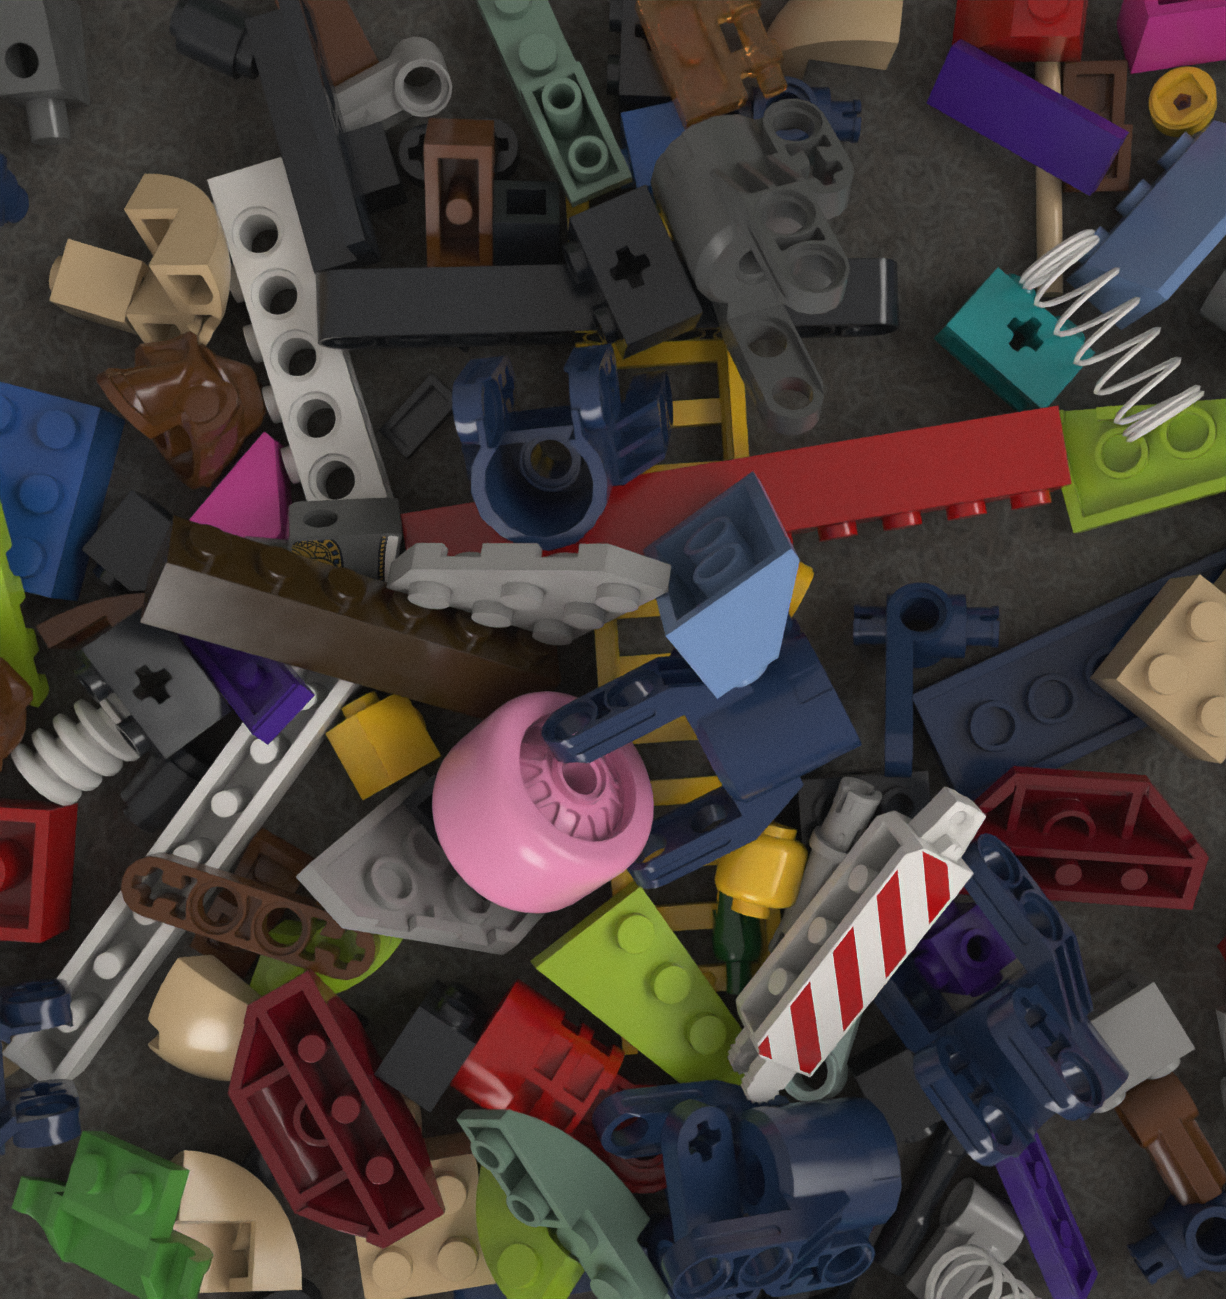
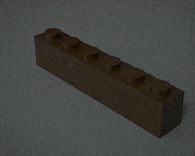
M173 516L148 574L140 623L483 720L511 699L533 692H554L561 682L557 645L545 644L535 640L532 637V631L512 625L502 628L481 625L472 620V613L449 606L444 609L424 608L411 603L408 600V594L386 588L387 582L358 574L348 568L336 567L307 558L282 547L269 546L237 536L212 525L199 524Z

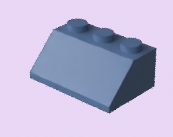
M1214 120L1195 138L1185 131L1158 159L1157 163L1165 169L1164 172L1152 185L1141 179L1120 201L1115 210L1123 217L1109 233L1102 226L1095 230L1094 235L1099 236V243L1078 260L1081 264L1066 279L1069 284L1077 289L1111 269L1119 267V273L1087 300L1105 314L1134 297H1141L1139 304L1115 323L1121 330L1167 301L1226 235V123Z
M752 471L643 549L646 557L671 565L668 592L656 598L665 635L717 699L734 687H744L757 680L764 673L768 664L779 657L800 562L761 481Z

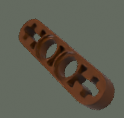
M158 852L140 858L127 868L122 877L121 892L124 902L132 911L143 917L307 970L311 969L313 972L335 979L350 980L361 976L371 967L380 951L381 940L379 934L352 930L357 933L356 945L365 949V955L356 954L349 963L343 962L339 959L340 948L321 941L315 947V954L308 952L306 947L316 933L317 918L327 922L320 935L340 939L349 930L341 928L318 901L174 854ZM159 868L163 870L162 882L178 889L191 885V877L197 879V884L192 888L187 897L186 912L181 911L179 908L185 901V896L167 892L157 897L155 901L149 898L151 887L142 883V876H148ZM224 887L236 897L238 909L236 916L231 922L217 923L211 920L205 913L203 900L210 888ZM280 907L289 908L299 916L302 923V932L296 942L290 944L279 943L270 936L266 925L267 918L273 909Z

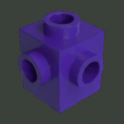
M953 900L919 941L914 950L911 951L915 957L913 960L918 972L933 989L943 993L970 995L971 997H978L996 987L1004 978L1000 970L1017 958L976 902L954 903Z

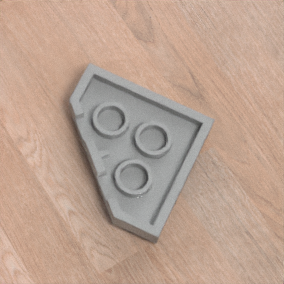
M416 543L391 562L386 588L408 594V600L411 603L424 608L444 609L449 606L472 613V620L481 625L498 628L512 625L532 631V637L539 642L550 645H567L572 640L594 629L602 628L605 623L627 612L636 611L639 606L667 593L671 565L610 544H579L578 554L555 553L548 557H541L542 548L538 543H483L481 553L463 552L455 556H447L448 548L443 543Z
M420 770L296 876L343 929L499 955L506 954L519 944L545 914L518 912L501 907L489 900L485 902L457 873L443 850L403 803L406 798L429 779L423 770Z

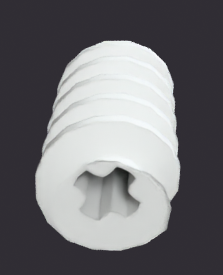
M140 684L132 690L138 699L149 697ZM108 698L100 702L101 707L99 709H96L88 701L79 699L74 704L75 712L80 720L79 723L76 724L66 715L59 713L52 720L59 737L55 738L45 729L38 728L31 735L33 744L37 749L36 753L22 743H19L11 752V757L23 777L50 801L62 806L72 805L81 797L82 790L91 791L97 788L102 782V775L114 776L123 767V760L128 762L140 758L118 732L115 725L123 720V718Z

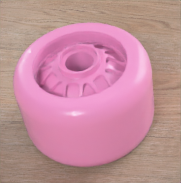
M553 691L533 692L520 695L506 702L471 730L450 750L444 758L435 779L432 795L433 821L445 855L457 873L470 887L489 901L509 910L536 914L549 913L576 903L623 873L641 854L652 829L654 818L652 787L644 762L633 742L591 763H562L557 761L544 741L541 731L546 720L556 710L578 698L566 693Z

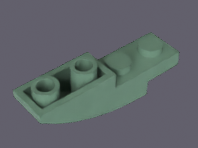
M475 0L499 53L501 65L540 149L572 208L633 182L632 174L580 61H575L548 0Z
M465 1109L459 1115L457 1121L472 1142L470 1147L474 1157L482 1166L491 1171L507 1195L506 1204L511 1213L519 1221L531 1227L557 1228L559 1241L570 1253L576 1256L591 1279L590 1287L598 1299H664L668 1289L636 1241L650 1218L631 1191L603 1161L587 1147L562 1130L532 1116L506 1109Z

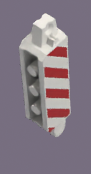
M944 787L913 819L897 811L876 816L736 998L738 1015L744 1028L736 1037V1043L731 1044L732 1048L728 1050L729 1056L727 1057L734 1072L737 1071L739 1075L745 1074L741 1078L742 1084L740 1085L747 1099L751 1100L752 1103L758 1102L761 1104L762 1102L768 1103L770 1099L774 1100V1097L779 1095V1090L784 1089L797 1072L808 1077L814 1074L974 874L961 857L986 816L968 797L959 794L953 789Z

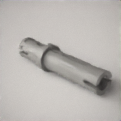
M843 777L841 779L827 817L822 826H816L811 834L809 845L812 849L803 873L798 899L795 905L785 908L782 920L768 945L770 954L866 831L871 817H873L882 799V793L875 791L873 785L853 777Z

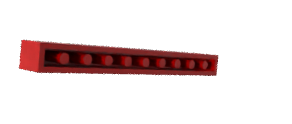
M1059 406L640 474L625 485L612 487L602 515L599 516L594 527L585 533L583 538L569 546L551 551L542 550L541 557H548L555 553L578 554L579 544H610L645 556L643 549L752 471L761 481L793 546L792 535L817 531L819 542L839 540L857 536L856 524L882 520L883 531L899 530L922 525V513L946 510L948 521L987 514L986 503L1010 499L1012 510L1052 503L1050 492L1072 484ZM475 502L400 514L406 551L416 543H443L448 548L447 556H455L463 552L481 553L483 543H513L500 536L481 518Z

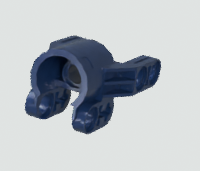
M611 343L576 347L573 349L564 366V371L569 374L571 405L521 410L517 403V389L513 367L507 355L472 359L455 379L452 391L454 422L462 443L461 448L464 454L467 478L471 481L472 497L481 518L500 536L513 543H538L542 550L546 551L575 544L584 537L585 533L594 527L597 519L602 515L613 486L625 485L665 459L673 428V400L667 370L633 374L624 401L621 403L617 364ZM547 439L557 440L569 449L572 458L565 461H555L543 453L539 442Z
M789 612L779 657L769 663L764 673L747 686L734 687L717 699L678 650L674 648L670 656L657 657L562 706L546 720L541 731V736L557 761L562 763H591L683 715L686 716L722 786L653 820L652 829L645 847L638 858L627 868L637 886L644 889H654L666 885L756 840L804 786L800 776L862 745L808 638L797 620H792ZM723 819L722 822L714 828L704 833H701L708 825L712 824L715 821ZM665 848L660 855L650 859V861L646 863H642L647 856L651 855L657 850Z
M985 833L972 840L961 857L974 873L964 887L1023 965V968L1002 980L996 987L980 995L965 1007L954 1012L940 991L933 989L920 975L914 964L913 959L915 957L910 953L873 1001L907 1049L915 1053L913 1057L915 1077L950 1130L973 1160L983 1166L991 1167L1010 1156L1018 1157L1030 1143L1036 1140L1034 1137L1036 1131L1056 1113L1071 1121H1076L1080 1118L1082 1121L1088 1119L1096 1109L1103 1106L1105 1100L1112 1096L1126 1082L1129 1072L1087 1018V1015L1094 1008L1075 933L1010 848L996 836ZM905 994H906V995L909 997V999L913 1002L915 1008H914V1007L911 1005V1003L908 1001V999L906 998ZM986 1123L989 1125L990 1129L992 1130V1132H993V1134H994V1136H995L996 1141L992 1138V1134H991V1132L989 1131V1129H988Z
M64 979L35 980L0 987V1155L5 1154V1142L12 1136L16 1147L39 1148L67 1142L78 1137L82 1132L79 1117V1095L74 1081L70 1079H50L12 1087L5 1086L2 1041L9 1044L11 1043L10 1036L38 1032L62 1025L74 1026L73 1012L70 1007L72 1002L71 990Z
M706 1080L627 1089L610 1095L596 1107L592 1115V1125L605 1151L623 1159L662 1154L661 1132L663 1124L671 1110L685 1100L696 1099L721 1109L730 1121L743 1214L748 1213L749 1216L696 1225L688 1235L676 1241L666 1251L662 1258L661 1269L676 1299H710L758 1289H764L765 1293L772 1297H782L848 1283L865 1272L874 1260L875 1251L868 1239L873 1227L886 1223L897 1208L902 1184L896 1139L884 1114L869 1099L852 1096L789 1103L785 1096L776 1095L774 1100L770 1099L768 1103L762 1102L759 1104L758 1102L752 1103L751 1100H748L740 1085L719 1080ZM638 1117L627 1127L613 1131L621 1122L629 1118ZM697 1125V1137L689 1141V1148L696 1150V1138L704 1134L703 1126Z

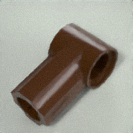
M1171 1072L1158 1079H1146L1126 1091L1125 1099L1114 1110L1134 1141L1142 1149L1145 1148L1174 1199L1182 1206L1193 1203L1205 1204L1220 1195L1222 1187L1226 1183V1172L1196 1123L1195 1118L1199 1116L1197 1107L1177 1076Z

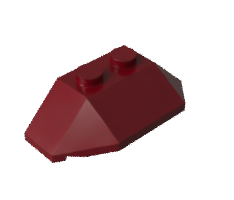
M1013 766L973 801L985 814L986 818L972 840L981 834L988 833L1003 841L1049 900L1193 909L1209 857L1202 845L1147 775ZM964 886L958 893L970 895Z
M311 969L247 1005L243 1022L244 1028L237 1049L228 1095L293 1212L337 1231L366 1238L365 1242L382 1249L442 1216L446 1209L421 1130L400 1092L374 1075L382 1060L357 1015Z

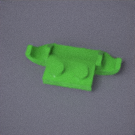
M104 1131L82 1132L67 1183L43 1177L21 1176L12 1209L28 1214L39 1223L50 1245L61 1260L74 1263L141 1299H197L204 1274L210 1269L213 1259V1253L209 1247L173 1229L190 1170Z

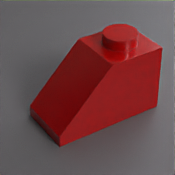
M957 0L952 45L962 39L1002 62H1081L1088 0Z

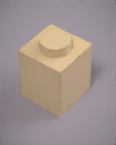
M68 239L63 256H58L51 267L49 275L51 296L49 301L73 316L138 335L125 316V312L149 272L150 267L141 260Z

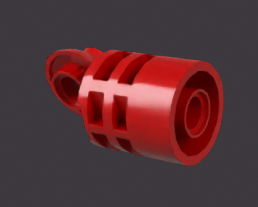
M516 979L485 1023L475 1047L449 1085L484 1109L512 1110L535 1117L562 1130L590 1148L592 1153L603 1161L632 1193H655L667 1188L662 1154L630 1159L618 1157L605 1151L592 1125V1115L596 1107L605 1098L619 1091L656 1085H635L619 1074L618 1071L625 1055L622 1049L614 1044L606 1047L593 1038L594 1030L584 1023L578 1026L574 1025L564 1018L565 1010L520 979ZM638 1117L629 1118L621 1122L613 1131L627 1127Z

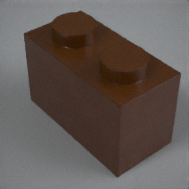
M428 118L424 139L427 267L493 266L494 120Z

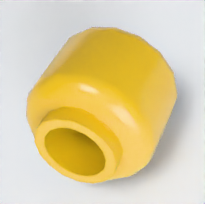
M771 822L756 840L719 858L715 873V884L719 891L733 898L731 910L754 918L769 919L772 908L784 909L796 904L808 860L806 846L795 839L797 829Z

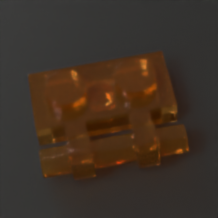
M636 0L635 10L684 130L711 117L721 116L744 107L748 95L741 79L756 77L765 99L777 96L788 88L780 68L784 57L778 42L774 38H768L758 14V10L762 6L760 0ZM725 22L729 24L734 23L743 45L742 49L730 53L719 26L720 24Z

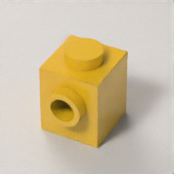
M372 691L356 699L341 709L346 720L325 733L362 800L441 757L426 730V724L421 713L412 705L409 698L395 694L380 700L377 693Z

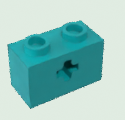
M997 267L933 339L1016 412L1046 408L1082 369L1083 366L1073 363L1076 353L1084 344L1085 336L1083 332L1065 337L1054 335L1055 325L1061 316L1054 317L1045 308L1035 306V290L1023 289V284L1019 283L1020 276L1012 273L1007 275ZM1067 319L1060 328V331L1069 330L1077 327V325ZM1015 331L1020 332L1025 338L1021 342V349L1018 351L1012 349L1009 345ZM1089 347L1080 360L1091 358L1095 352Z

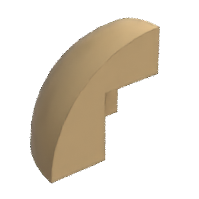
M789 0L777 14L766 32L754 63L752 77L774 79L787 76L802 81L809 60L886 70L899 42L903 0Z
M144 174L124 210L152 253L153 258L149 263L150 270L125 312V316L144 343L169 340L191 331L199 337V344L206 346L213 332L222 321L230 291V256L220 218L208 196L194 184L173 176Z
M214 955L179 957L163 981L150 1010L148 1020L159 1033L148 1043V1046L163 1060L185 1072L211 1080L230 1081L244 1028L243 1022L247 1005L260 998L261 995Z
M187 1150L174 1156L171 1162L189 1169L190 1172L173 1229L209 1247L213 1253L210 1269L204 1274L199 1293L302 1290V1269L296 1237L287 1215L272 1192L248 1170L220 1156Z

